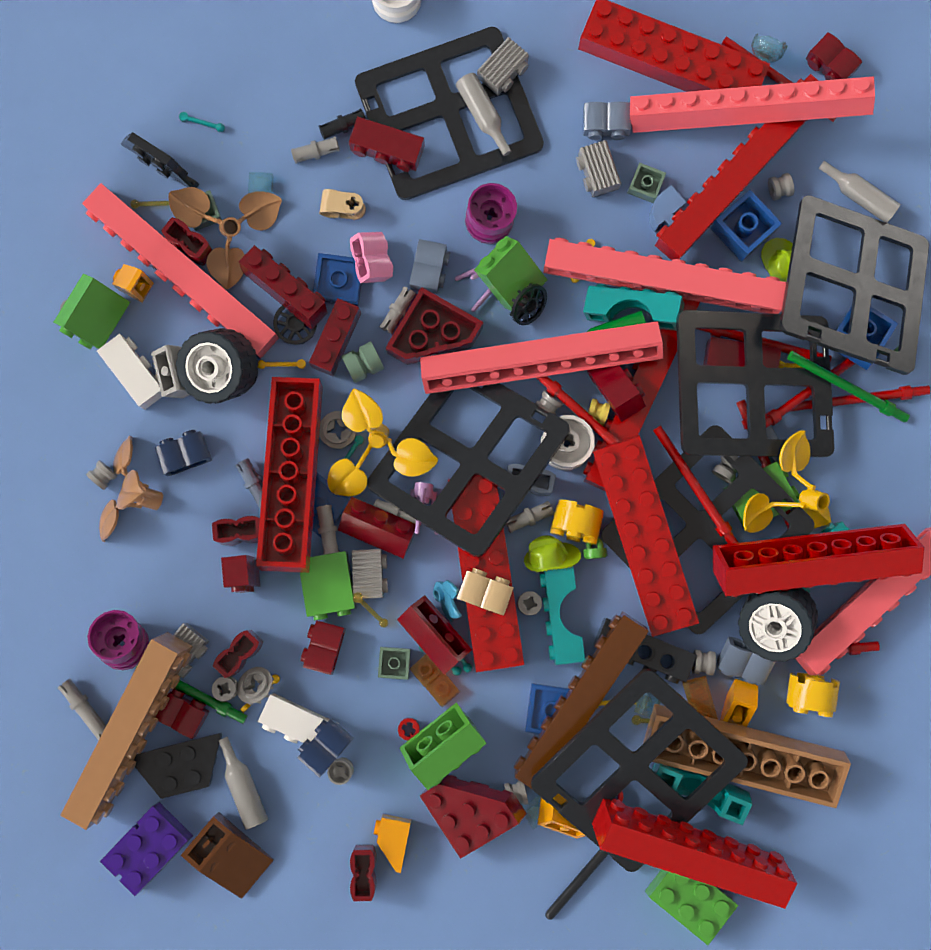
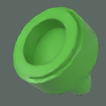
M599 537L597 541L598 548L592 549V544L586 543V549L583 550L585 559L606 558L608 556L607 548H604L603 541Z

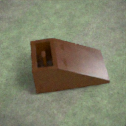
M220 812L211 818L181 854V857L196 870L241 899L274 860Z

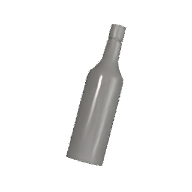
M475 73L463 76L457 81L456 87L480 130L494 139L503 156L511 153V149L501 133V117Z
M823 161L819 167L821 171L827 173L838 183L842 194L883 222L887 223L901 205L858 174L843 173L826 161Z
M228 737L218 740L226 760L225 779L245 830L267 821L268 817L248 767L236 758Z

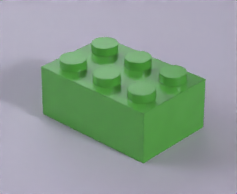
M456 702L399 749L412 773L429 790L433 786L438 785L450 772L458 769L470 756L478 753L487 743L471 719Z
M662 869L645 890L651 900L706 945L711 943L738 907L735 901L718 887Z

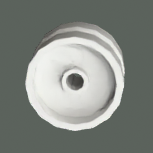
M372 0L376 13L382 19L394 23L408 21L416 15L421 6V0Z
M563 415L560 418L565 420L570 427V433L565 440H568L571 446L569 445L567 448L562 444L549 462V465L558 470L571 471L579 468L591 456L594 449L595 436L585 420L574 415ZM545 432L543 433V435H542V437H541L540 444H541V442L543 441V439L546 437V433H545Z

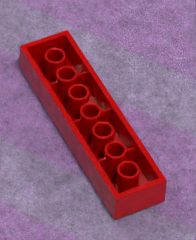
M608 0L595 1L580 37L578 50L685 92L762 86L770 63Z
M272 377L256 558V566L260 571L309 573L323 386L319 378Z
M640 435L593 449L652 637L699 624Z
M476 475L452 507L454 523L471 534L478 533L500 502L498 487L482 476ZM504 528L487 552L481 557H474L458 547L462 581L466 571L472 572L473 568L486 572V578L495 580L497 576L509 580V586L513 587ZM513 591L504 616L466 602L476 672L524 665Z
M906 524L713 546V572L725 596L733 597L750 593L762 594L767 591H787L793 588H812L827 584L837 585L844 582L887 579L888 577L895 576L908 577L913 574L922 573L925 547Z
M603 798L592 822L600 850L786 909L798 884L784 857L775 851H763L754 844L745 845L732 837L726 836L724 838L718 836L708 829H703L702 831L694 828L689 823L672 821L662 814H658V816L650 814L641 807L632 808L626 806L623 802L616 799L611 801Z

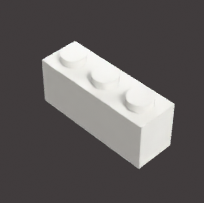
M118 334L98 349L97 352L137 405L146 410L163 397L161 396L162 392L160 391L161 388L159 387L160 383L158 382L157 374L153 375L149 370L152 367L149 361L143 355L139 357L135 352L138 347L130 337L125 339L121 334Z
M273 693L270 694L258 722L263 724V729L271 733H275L277 730L285 734L284 738L297 744L298 741L304 743L307 739L312 741L317 735L314 731L323 720L328 722L330 719Z

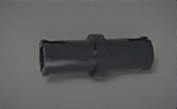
M360 108L344 116L338 115L337 119L318 125L323 139L325 140L341 132L343 134L347 133L348 129L354 127L357 116L366 119L363 110Z

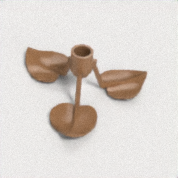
M187 187L170 191L168 195L169 206L175 218L183 221L190 228L198 227L202 222V218L219 224L221 234L227 237L225 249L221 247L213 249L209 253L206 263L211 276L225 289L233 287L243 275L238 261L245 254L239 248L230 249L232 237L240 232V224L247 219V223L252 229L262 231L270 228L277 219L282 202L279 196L269 192H251L245 195L239 202V209L244 216L238 220L233 217L221 220L205 214L210 208V201L206 193L198 188Z
M130 435L121 444L114 457V473L117 475L122 473L126 477L123 481L117 504L116 500L112 499L102 511L99 523L102 542H105V539L114 531L119 517L118 510H124L127 507L141 509L142 506L158 510L163 500V493L150 489L149 485L142 483L136 470L127 472V466L131 462L133 453V437Z

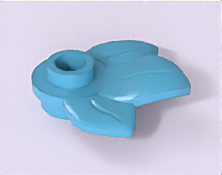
M449 580L444 582L438 581L433 589L434 598L441 603L446 618L453 622L454 619L462 617L453 600L457 597L459 589Z

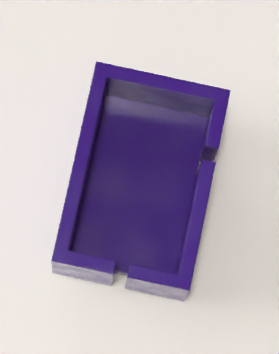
M158 802L140 818L137 824L120 839L100 862L115 877L120 874L122 878L119 881L136 896L194 835Z

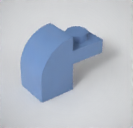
M672 185L658 195L651 207L649 222L654 232L660 227L663 228L664 225L669 227L674 222L672 217L680 208L683 209L686 201Z

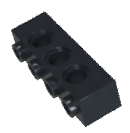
M603 618L593 645L596 644L602 634L604 636L607 635L611 629L608 627L611 619ZM646 635L627 663L633 666L634 662L644 665L642 670L652 669L656 673L657 671L666 674V680L678 684L680 680L687 682L697 655ZM642 645H646L649 648V655L645 659H641L638 655V649ZM668 654L672 659L671 665L667 668L662 667L660 663L662 656Z

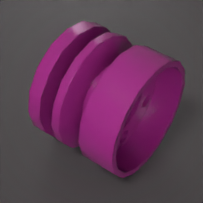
M496 183L480 185L472 192L468 200L465 224L467 231L474 239L481 243L493 244L509 235L517 213V202L512 192L505 186ZM488 215L493 216L491 220L487 219Z
M120 610L104 612L98 616L91 624L87 635L88 645L92 652L106 665L115 670L124 671L136 667L149 644V636L145 629L132 615ZM122 641L125 642L123 646L120 645Z

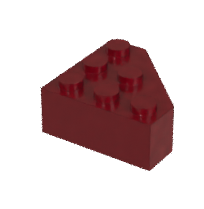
M421 287L388 342L386 351L387 354L409 365L420 362V357L470 349L483 329V321Z
M449 774L438 785L433 786L429 790L425 789L420 795V798L460 859L517 826L527 814L513 792L507 790L499 791L489 788V785L474 781L459 780L456 776Z

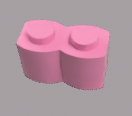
M361 232L350 238V248L355 259L356 274L360 283L385 282L393 277V264L387 255L388 242L382 232Z

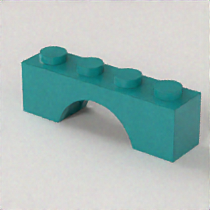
M597 284L596 286H588L583 313L589 321L607 323L625 309L639 308L648 312L652 316L653 322L658 321L659 329L677 331L676 318L680 312L684 311L685 304L683 297L676 292L669 291L662 294L650 289L635 291L624 286L616 289L604 284Z
M574 567L543 571V573L539 574L541 588L546 590V597L542 598L544 612H548L549 621L545 622L546 634L551 636L552 645L548 646L549 658L554 660L556 665L583 662L585 655L582 637L569 632L564 627L560 618V606L563 599L568 593L576 589Z
M655 763L652 768L680 795L689 796L708 777L661 763ZM728 784L707 805L715 810L719 816L743 826L753 804L750 792Z

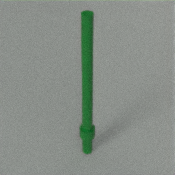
M794 351L789 353L788 360L879 409L880 413L888 417L893 416L904 423L908 421L910 415L896 408V404L874 396Z
M179 680L175 687L188 696L217 710L216 713L223 717L228 716L242 724L245 723L248 715L233 708L232 704L227 701L221 702Z

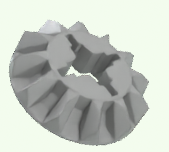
M334 411L328 413L321 420L319 435L327 446L343 449L352 443L356 437V432L349 428L345 429V431L341 432L340 440L336 433H328L335 429V421H337L340 427L348 428L343 422L342 411Z
M254 667L247 670L238 681V697L250 705H253V703L261 704V700L269 697V691L274 689L272 685L274 678L263 667ZM255 680L260 684V685H258V687H257V688H258L257 692H255V691L253 690V688L255 687V683H256Z

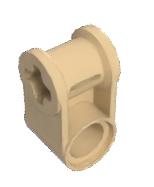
M333 189L323 190L320 215L329 218L358 220L365 215L366 207L360 195ZM354 203H357L358 206H355L354 210H351L350 207H353Z

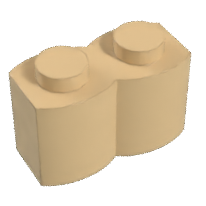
M473 568L472 572L466 571L457 599L504 616L514 588L509 586L510 581L497 576L495 580L486 578L487 573Z

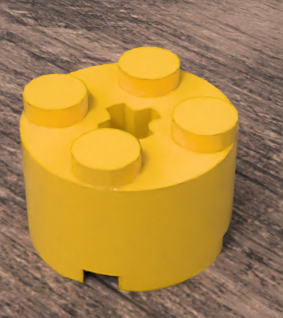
M558 500L550 534L562 537L565 534L567 535V540L580 542V539H583L585 543L597 545L604 511L587 504L585 506L579 505L575 501Z
M797 672L796 676L794 673H790L786 703L797 713L808 714V711L811 710L818 711L820 716L833 717V712H836L840 681L831 678L830 683L825 681L824 676L809 675L808 673Z

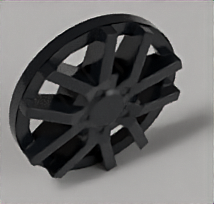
M529 283V286L522 291L518 290V296L516 299H512L514 303L510 316L514 322L522 326L534 322L543 312L547 302L545 288L533 283Z
M281 306L276 311L273 319L274 330L282 341L293 345L304 344L310 340L316 332L317 325L309 332L306 324L291 312L290 315L283 313L282 311L285 307ZM279 315L285 317L286 322L278 321ZM277 324L285 326L281 332H279ZM288 330L291 331L288 338L283 337ZM302 330L308 334L305 338H302L299 333ZM297 334L300 340H292V338Z

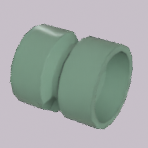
M371 341L360 346L359 352L356 353L352 350L341 356L354 383L367 378V373L373 375L384 369Z

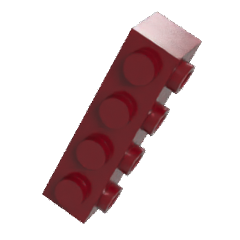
M254 245L238 261L243 274L309 328L313 329L328 313L325 298L317 291L313 293L309 290L306 282L300 277H293L290 274V270L283 263L277 264L272 260L273 256L267 250H260Z

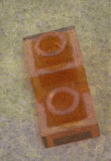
M427 654L409 668L442 708L461 692L451 679L440 671Z
M706 676L690 679L687 682L682 681L687 701L703 716L718 719Z

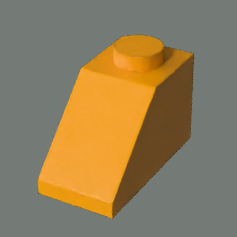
M123 264L122 268L115 272L112 283L119 291L143 303L154 284L142 270Z
M734 679L726 695L720 720L747 727L758 707V685Z
M559 793L553 798L560 805L567 801ZM541 798L537 825L576 839L585 837L580 830L564 818L552 805Z
M383 814L381 820L376 819L374 835H378L377 844L395 872L401 873L411 819Z

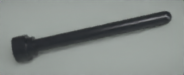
M600 849L546 911L545 917L548 920H552L608 856V853Z

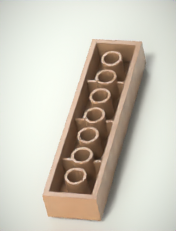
M168 632L151 639L60 816L85 830L93 824L97 825L103 817H108L114 807V804H112L114 797L118 796L125 786L123 780L126 774L129 775L136 765L134 758L137 753L140 754L147 744V740H145L147 733L152 732L157 725L158 719L155 717L158 711H162L169 701L167 695L170 689L176 687L181 678L178 675L181 668H185L192 657V654H190L192 645Z
M654 704L643 744L672 716V712L667 707ZM704 716L734 743L748 759L747 766L731 782L837 808L851 766L844 751ZM686 729L652 762L709 776L723 763L724 759L691 729Z

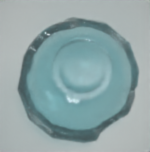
M755 34L751 47L753 54L758 59L767 63H774L784 56L788 45H786V42L781 43L773 37Z

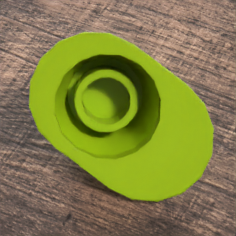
M785 238L770 239L761 250V259L769 275L777 277L783 282H787L793 243Z
M543 535L529 543V551L524 556V564L526 568L535 572L569 568L580 561L581 552L573 544L561 542L550 535Z

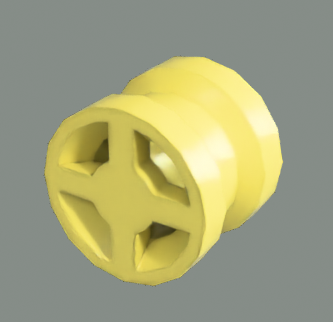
M593 398L588 413L604 426L610 405L609 403H599L597 399Z

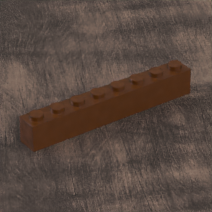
M622 611L619 616L616 614L608 625L611 629L606 636L603 634L600 636L594 646L597 650L593 656L588 655L581 665L583 668L579 676H573L567 686L570 690L565 697L561 695L555 703L554 708L556 711L551 717L548 715L540 726L543 729L538 737L535 735L532 737L527 745L529 751L525 757L521 755L517 759L513 767L516 769L515 778L531 789L532 777L587 724L649 632L646 626Z

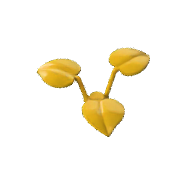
M354 388L343 407L342 419L344 424L352 431L362 432L367 429L370 433L368 437L369 444L356 466L349 459H341L335 462L328 473L327 483L330 491L335 495L356 496L362 493L367 486V475L359 468L373 447L382 448L386 444H388L392 455L396 456L394 468L405 476H419L430 471L437 464L438 458L425 443L415 438L402 440L397 446V451H395L392 439L388 438L390 434L389 428L382 424L383 413L380 406L370 396Z
M801 430L790 436L784 443L779 458L781 469L784 472L791 471L792 476L808 488L800 493V503H769L767 495L763 493L753 495L748 500L744 510L743 526L745 531L755 533L765 529L773 519L771 508L775 506L802 508L813 519L814 529L831 522L828 508L830 504L829 495L815 490V485L810 484L797 473V471H801L807 466L810 459V445L806 438V431Z

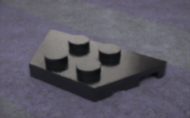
M131 132L122 141L121 145L138 155L137 159L146 166L152 164L163 177L168 179L170 176L186 187L197 188L200 185L197 181L188 177V172L171 156L134 132Z
M222 733L138 753L134 758L136 762L135 768L160 799L209 787L212 781L213 768L217 760L218 740L222 739Z

